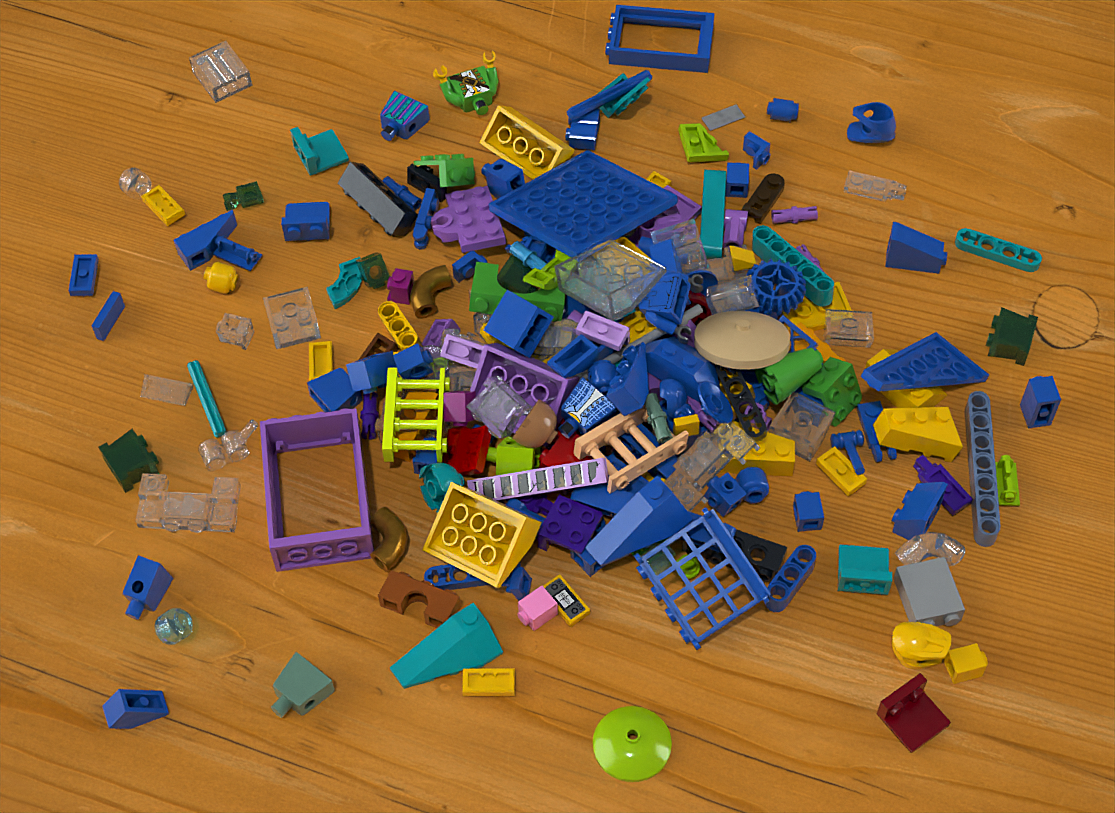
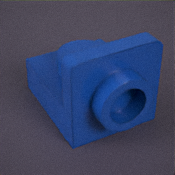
M750 131L744 136L743 151L754 157L753 168L757 170L762 164L765 165L770 158V143Z
M470 251L452 264L453 278L460 283L465 278H469L474 274L476 262H488L484 256L478 255L475 251Z

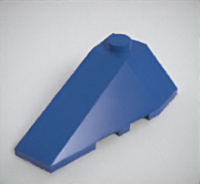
M657 475L632 497L585 548L602 567L629 556L630 553L636 550L653 546V543L665 538L669 539L684 529L694 519Z

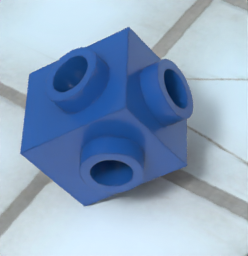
M727 472L722 477L715 476L708 482L707 486L709 488L704 497L707 499L708 504L724 517L740 505L747 493L739 485V482Z

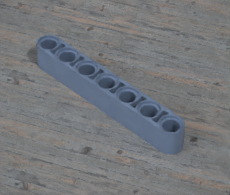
M974 391L969 395L964 411L970 495L973 499L971 503L973 536L978 545L990 547L995 543L1001 526L991 406L989 396L986 393Z

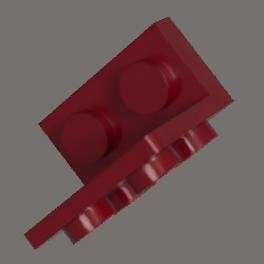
M921 673L883 699L877 711L880 719L911 753L934 738L951 723L926 695L924 688L928 680Z

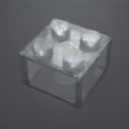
M308 287L263 298L276 350L321 338Z

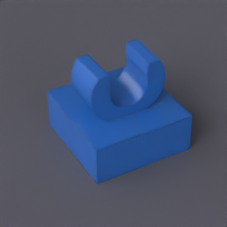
M515 567L512 576L509 575L501 586H507L506 592L512 593L520 601L529 595L532 578L523 567Z

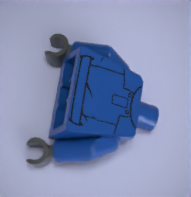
M668 270L656 278L645 281L643 293L632 295V304L634 307H639L646 320L668 334H676L678 341L686 344L688 343V338L681 336V334L687 333L691 335V329L688 326L679 328L677 324L682 323L689 291L691 290L694 293L702 291L703 277L695 274L689 278L687 274Z

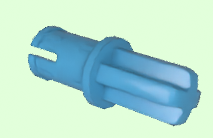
M519 241L514 242L510 247L509 252L520 259L525 267L529 266L532 269L537 268L541 270L547 264L537 257L535 251L529 250Z

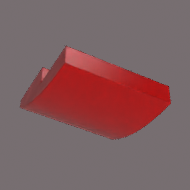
M486 425L469 429L466 426L448 429L446 437L447 453H443L441 463L450 464L461 475L483 473L493 429Z

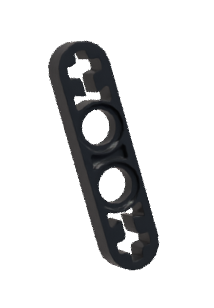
M716 364L717 375L749 440L755 442L763 440L767 435V427L740 369L730 368L733 377L729 379L723 366ZM734 384L743 386V390L739 394L731 393L730 388ZM743 404L752 405L753 409L749 414L740 413L739 410ZM752 419H754L756 426L759 428V433L755 434L752 431L750 423Z

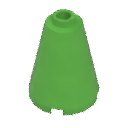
M807 348L787 353L779 362L764 368L754 369L759 384L763 382L766 390L763 392L767 398L777 405L782 403L822 369L823 357L818 350Z

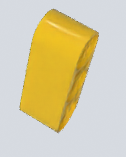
M392 301L382 303L378 308V314L399 349L403 351L417 343L423 348L416 332L397 304Z

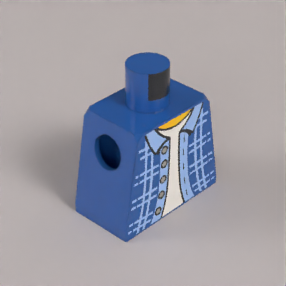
M582 377L561 407V416L566 421L558 430L566 438H570L576 430L584 435L616 416L617 408L605 395Z

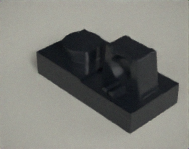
M411 164L408 166L407 183L423 193H425L426 188L435 189L436 198L441 203L446 199L447 187H440V178L433 175V168L427 165L418 167Z

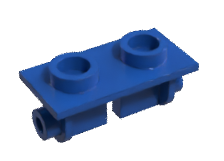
M218 236L215 240L218 248L214 251V256L248 271H251L263 256L253 248L249 249L227 239L225 236Z

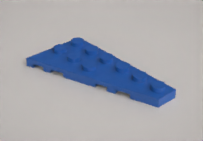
M935 332L864 369L861 377L867 381L870 387L877 391H890L985 382L989 374Z

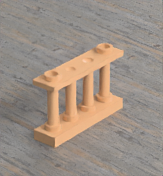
M643 405V408L626 416L619 413L575 440L574 455L579 460L586 456H592L594 459L606 458L599 448L606 444H611L629 464L618 471L606 458L609 475L607 491L611 494L617 489H624L630 481L674 454L682 453L687 447L689 433L685 430L675 436L671 432L673 438L656 447L637 427L644 421L648 422L647 418L649 416L645 405ZM624 433H630L648 453L637 459L618 437Z

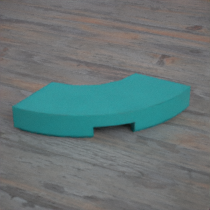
M360 257L339 264L340 274L334 284L326 288L334 309L348 303L359 291L364 275Z

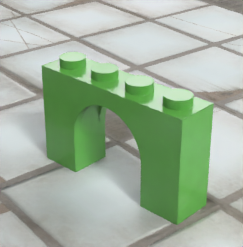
M476 262L469 311L486 314L494 313L506 292V289L497 281L498 264ZM567 279L551 290L540 288L536 292L526 294L513 292L554 316L551 323L561 324Z

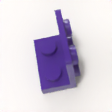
M558 495L537 533L538 548L547 551L550 544H557L578 554H583L585 547L588 545L603 517V513Z

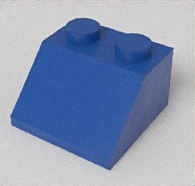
M945 482L917 483L913 491L908 490L902 501L905 505L902 510L897 508L891 520L895 523L892 532L920 545L941 507L948 484Z

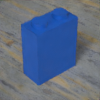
M506 290L484 331L530 358L554 316L513 292Z

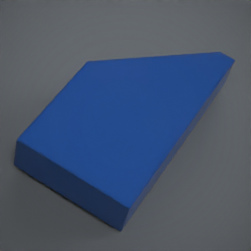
M532 235L522 238L523 240L520 243L529 250L535 251L537 257L544 261L551 246ZM510 244L505 247L507 253H510Z

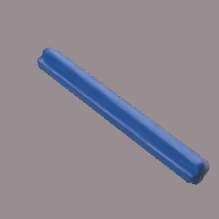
M645 70L567 110L569 119L575 120L630 92L647 77L652 80L650 71Z

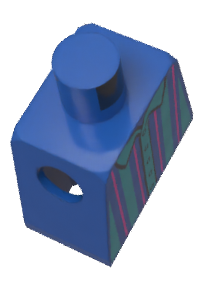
M394 91L380 114L381 126L383 128L381 135L387 141H391L395 135L403 139H409L429 122L428 106Z

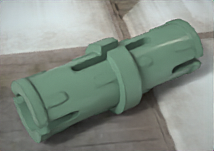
M656 393L648 394L644 403L649 416L647 418L648 423L654 429L657 442L665 443L673 438L666 421V412L661 408L658 395Z

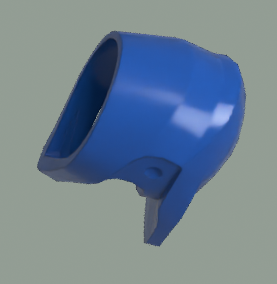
M871 102L853 108V116L860 121L849 125L847 129V138L849 140L863 143H885L895 138L896 121L894 113L888 105L880 102ZM872 110V116L868 118L864 116L866 111Z

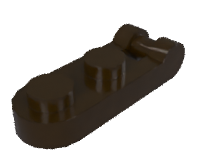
M775 173L766 175L749 201L744 204L741 211H748L747 217L751 216L755 218V221L762 223L784 190V178Z

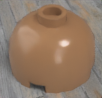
M538 399L512 439L527 448H538L545 442L550 444L558 433L554 430L557 424V416L554 410L548 404Z

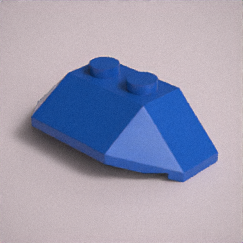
M674 336L646 344L647 372L660 380H677L685 387L687 395L701 403L698 394L700 383L709 381L720 389L715 364L702 357L694 347L687 343H680Z

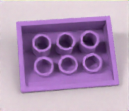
M499 343L485 344L470 391H476V417L515 433L535 403L540 399L554 410L557 416V424L554 430H557L563 418L561 416V407L578 384L580 377L574 375L564 379L549 367L547 363L532 357L528 358L520 352ZM545 442L542 446L548 447L549 444Z

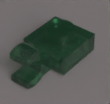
M257 181L237 186L236 192L222 195L226 211L235 209L239 204H241L242 208L264 203Z

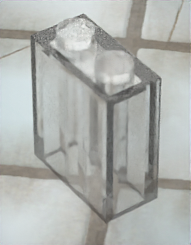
M227 41L189 57L192 72L215 103L253 86L249 70Z

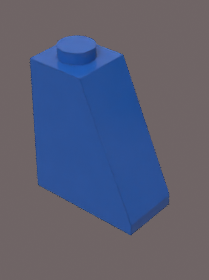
M893 222L887 246L885 267L939 274L941 265H946L947 252H943L944 242L898 222Z

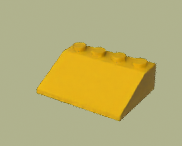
M451 482L422 550L500 588L532 546L542 522L468 487Z

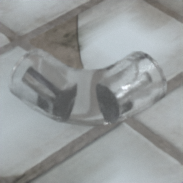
M927 532L916 535L905 542L895 551V554L904 565L918 563L928 557H945L948 566H954L962 560L966 550L957 540L944 533Z

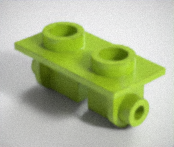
M1003 455L999 462H995L999 505L1020 506L1016 463H1014L1009 455Z

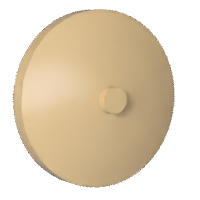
M726 311L711 315L697 325L694 334V345L702 357L714 364L733 369H758L773 365L787 355L790 348V333L781 322L768 315L751 311Z

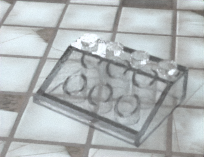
M612 239L554 266L559 291L612 321L621 319L624 315L632 312L667 272L666 267Z

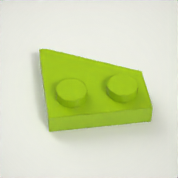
M700 123L679 125L678 131L688 162L728 160V151H722L716 145L717 140L708 134L707 130Z

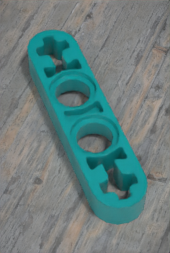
M964 228L959 230L955 238L956 247L962 251L1026 272L1037 271L1042 261L1041 254L1036 250L972 229ZM987 243L990 244L993 247V249L986 250L981 245ZM1008 250L1013 252L1015 256L1007 257L1003 252Z

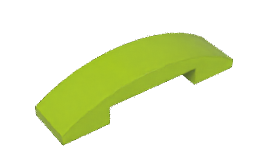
M556 249L555 258L541 270L537 268L532 269L524 276L523 281L545 290L554 289L571 275L581 260L577 261Z

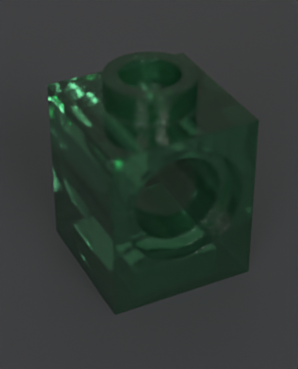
M375 252L356 260L366 286L376 289L386 284L385 281L389 279L390 275L381 253ZM377 266L378 274L372 278L369 270L371 267Z

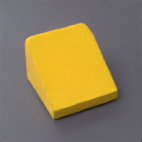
M729 246L734 271L750 269L756 264L753 251Z

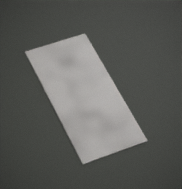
M736 104L704 116L701 119L711 131L745 118V116Z

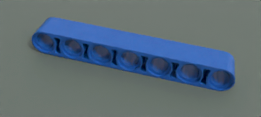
M597 484L574 488L570 499L600 511L604 515L614 517L635 494L618 489L610 494L607 491L608 485ZM688 511L694 519L691 523L702 517V515ZM703 523L687 533L693 544L702 546L713 538ZM723 523L729 531V533L731 534V536L734 538L737 529L729 524ZM717 543L707 548L723 553Z

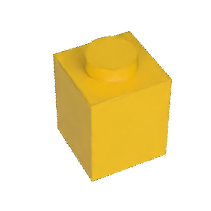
M975 643L949 650L944 659V664L952 683L957 684L982 677L988 661L985 653L980 651L978 644Z

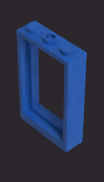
M616 5L615 13H611L610 25H613V28L608 30V40L611 41L606 43L605 55L609 56V64L708 73L715 13ZM623 23L700 29L697 54L619 48Z

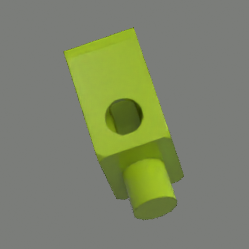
M506 437L497 448L489 446L486 460L496 463V475L538 469L541 463L538 458L542 454V446L527 448L517 443L512 437Z

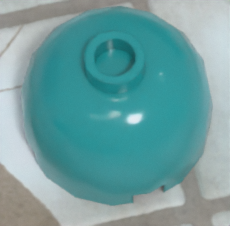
M432 463L421 468L419 479L423 478L424 485L420 486L421 493L428 507L431 510L437 509L436 512L438 513L450 483L453 482L464 486V478L454 467L446 463Z

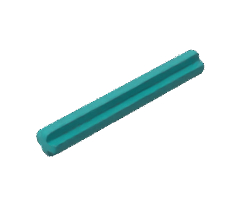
M197 360L189 362L187 367L213 434L216 438L225 436L227 433L201 365Z

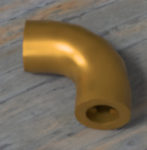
M446 265L438 266L422 273L414 282L410 298L416 317L427 318L436 312L437 308L433 300V294L437 290L451 286V279Z
M383 507L375 513L371 520V526L381 533L383 540L370 553V556L377 566L387 572L403 555L407 543V533L405 525L398 516L388 507Z

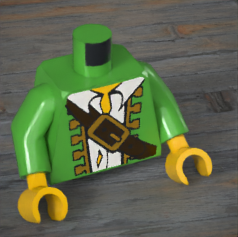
M492 51V60H487L485 52L483 54V62L487 64L488 68H485V66L477 67L449 76L447 80L445 78L447 68L444 65L441 66L443 75H439L435 68L433 76L436 80H440L441 84L439 85L445 99L449 103L460 107L464 112L476 110L478 115H484L488 112V106L492 104V97L496 94L499 83L497 70L493 65L496 58L495 52Z

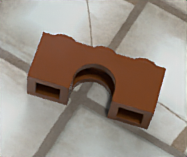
M391 570L378 594L381 607L402 615L411 603L422 602L426 604L427 607L424 611L425 624L438 628L461 609L460 596L454 591L439 589L429 581L413 579L405 572L398 573Z

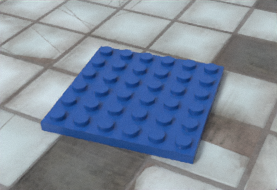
M586 150L489 203V211L579 261L678 203V196Z

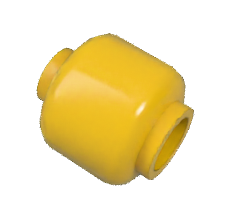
M215 262L212 267L207 266L203 279L207 280L208 289L227 294L230 290L234 291L239 274H236L235 267Z

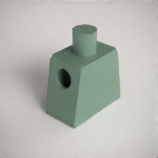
M296 652L273 684V689L279 699L271 706V709L281 718L291 708L303 716L335 692L333 681Z

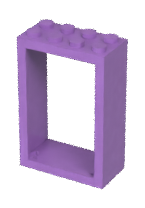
M344 408L333 412H317L310 415H294L288 418H271L266 421H260L269 549L276 572L371 559L370 553L374 551L363 444L357 409ZM352 443L361 527L284 537L277 453Z

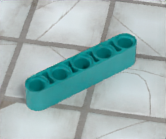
M704 169L699 259H722L726 171Z
M762 225L754 228L752 251L766 263L771 258L773 262H777L779 259H781L782 263L789 261L790 267L797 265L798 271L802 272L803 278L806 281L805 296L818 306H828L832 303L834 281L770 227Z

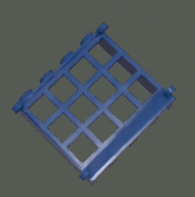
M706 507L702 509L704 513L702 517L642 557L638 553L634 555L640 564L636 567L644 580L650 579L654 585L650 588L658 601L664 600L668 606L665 612L673 623L676 620L683 628L679 633L687 644L692 642L697 650L701 648L699 642L763 600L767 604L770 602L768 596L771 595L714 509L708 511ZM703 523L713 538L697 549L687 533ZM683 537L693 552L676 562L667 547ZM714 543H717L727 559L710 569L700 553ZM663 550L672 566L656 576L647 560ZM696 556L706 570V573L690 583L680 566ZM730 563L740 579L724 589L714 573ZM676 570L686 586L670 596L660 580ZM710 576L720 593L704 603L694 589V586ZM744 583L754 600L738 610L728 593ZM690 590L700 606L686 616H683L674 600ZM724 597L734 613L720 623H717L707 607ZM701 611H704L714 627L697 637L687 621Z

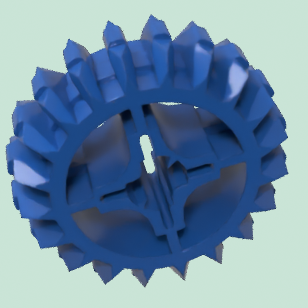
M770 258L768 263L761 260L759 265L754 264L752 270H748L746 279H744V295L747 296V303H752L753 309L759 307L760 313L768 311L769 316L773 312L780 316L782 311L786 314H789L791 309L796 311L798 305H801L806 294V281L803 278L802 272L798 271L797 265L790 267L789 261L782 263L781 259L773 262Z

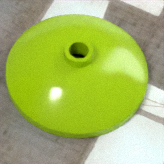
M626 706L611 711L601 719L594 732L593 751L598 764L607 774L621 781L640 782L652 778L665 767L671 754L672 741L667 725L657 714L643 707ZM635 734L637 738L632 740L628 738V735Z

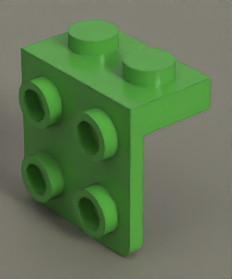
M448 154L435 155V159L434 155L420 156L421 160L414 161V165H439L440 187L475 184L473 158H464V154H451V158Z
M830 357L822 365V369L801 386L803 393L822 399L829 423L835 427L862 400L853 364Z

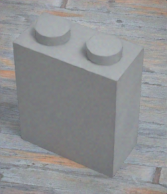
M945 557L896 568L893 579L909 622H920L934 626H953L961 621L965 608Z

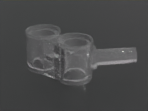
M250 420L241 432L232 430L225 433L221 437L222 444H219L215 439L202 442L198 450L208 471H216L228 464L245 459L249 454L246 445L247 439L258 427V423L255 420Z

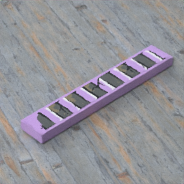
M598 458L467 480L468 488L499 501L608 483L609 477L606 458Z

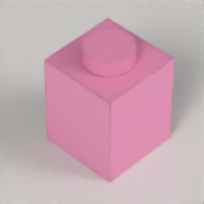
M540 586L518 601L517 615L525 626L529 625L535 631L558 615V604L547 590Z

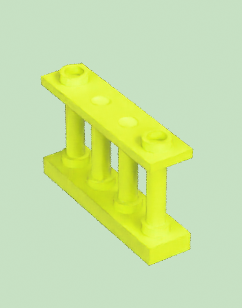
M388 368L382 442L384 462H394V452H399V450H436L437 462H442L443 453H447V438H444L443 393L450 392V377H446L445 368H440V380H407L398 376L397 368ZM403 389H439V400L401 399V397H398V392L403 391ZM402 409H438V419L400 420V417H397V411ZM400 429L437 430L436 440H399V438L395 437L396 432H400Z

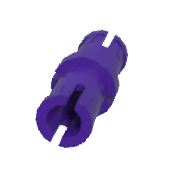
M372 392L371 400L370 393H363V410L360 412V419H362L361 437L363 439H367L368 431L369 440L376 438V421L379 419V412L377 411L378 394L376 392Z

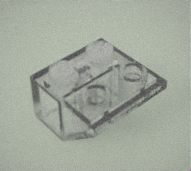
M695 219L650 232L653 244L668 239L673 240L683 274L710 268Z

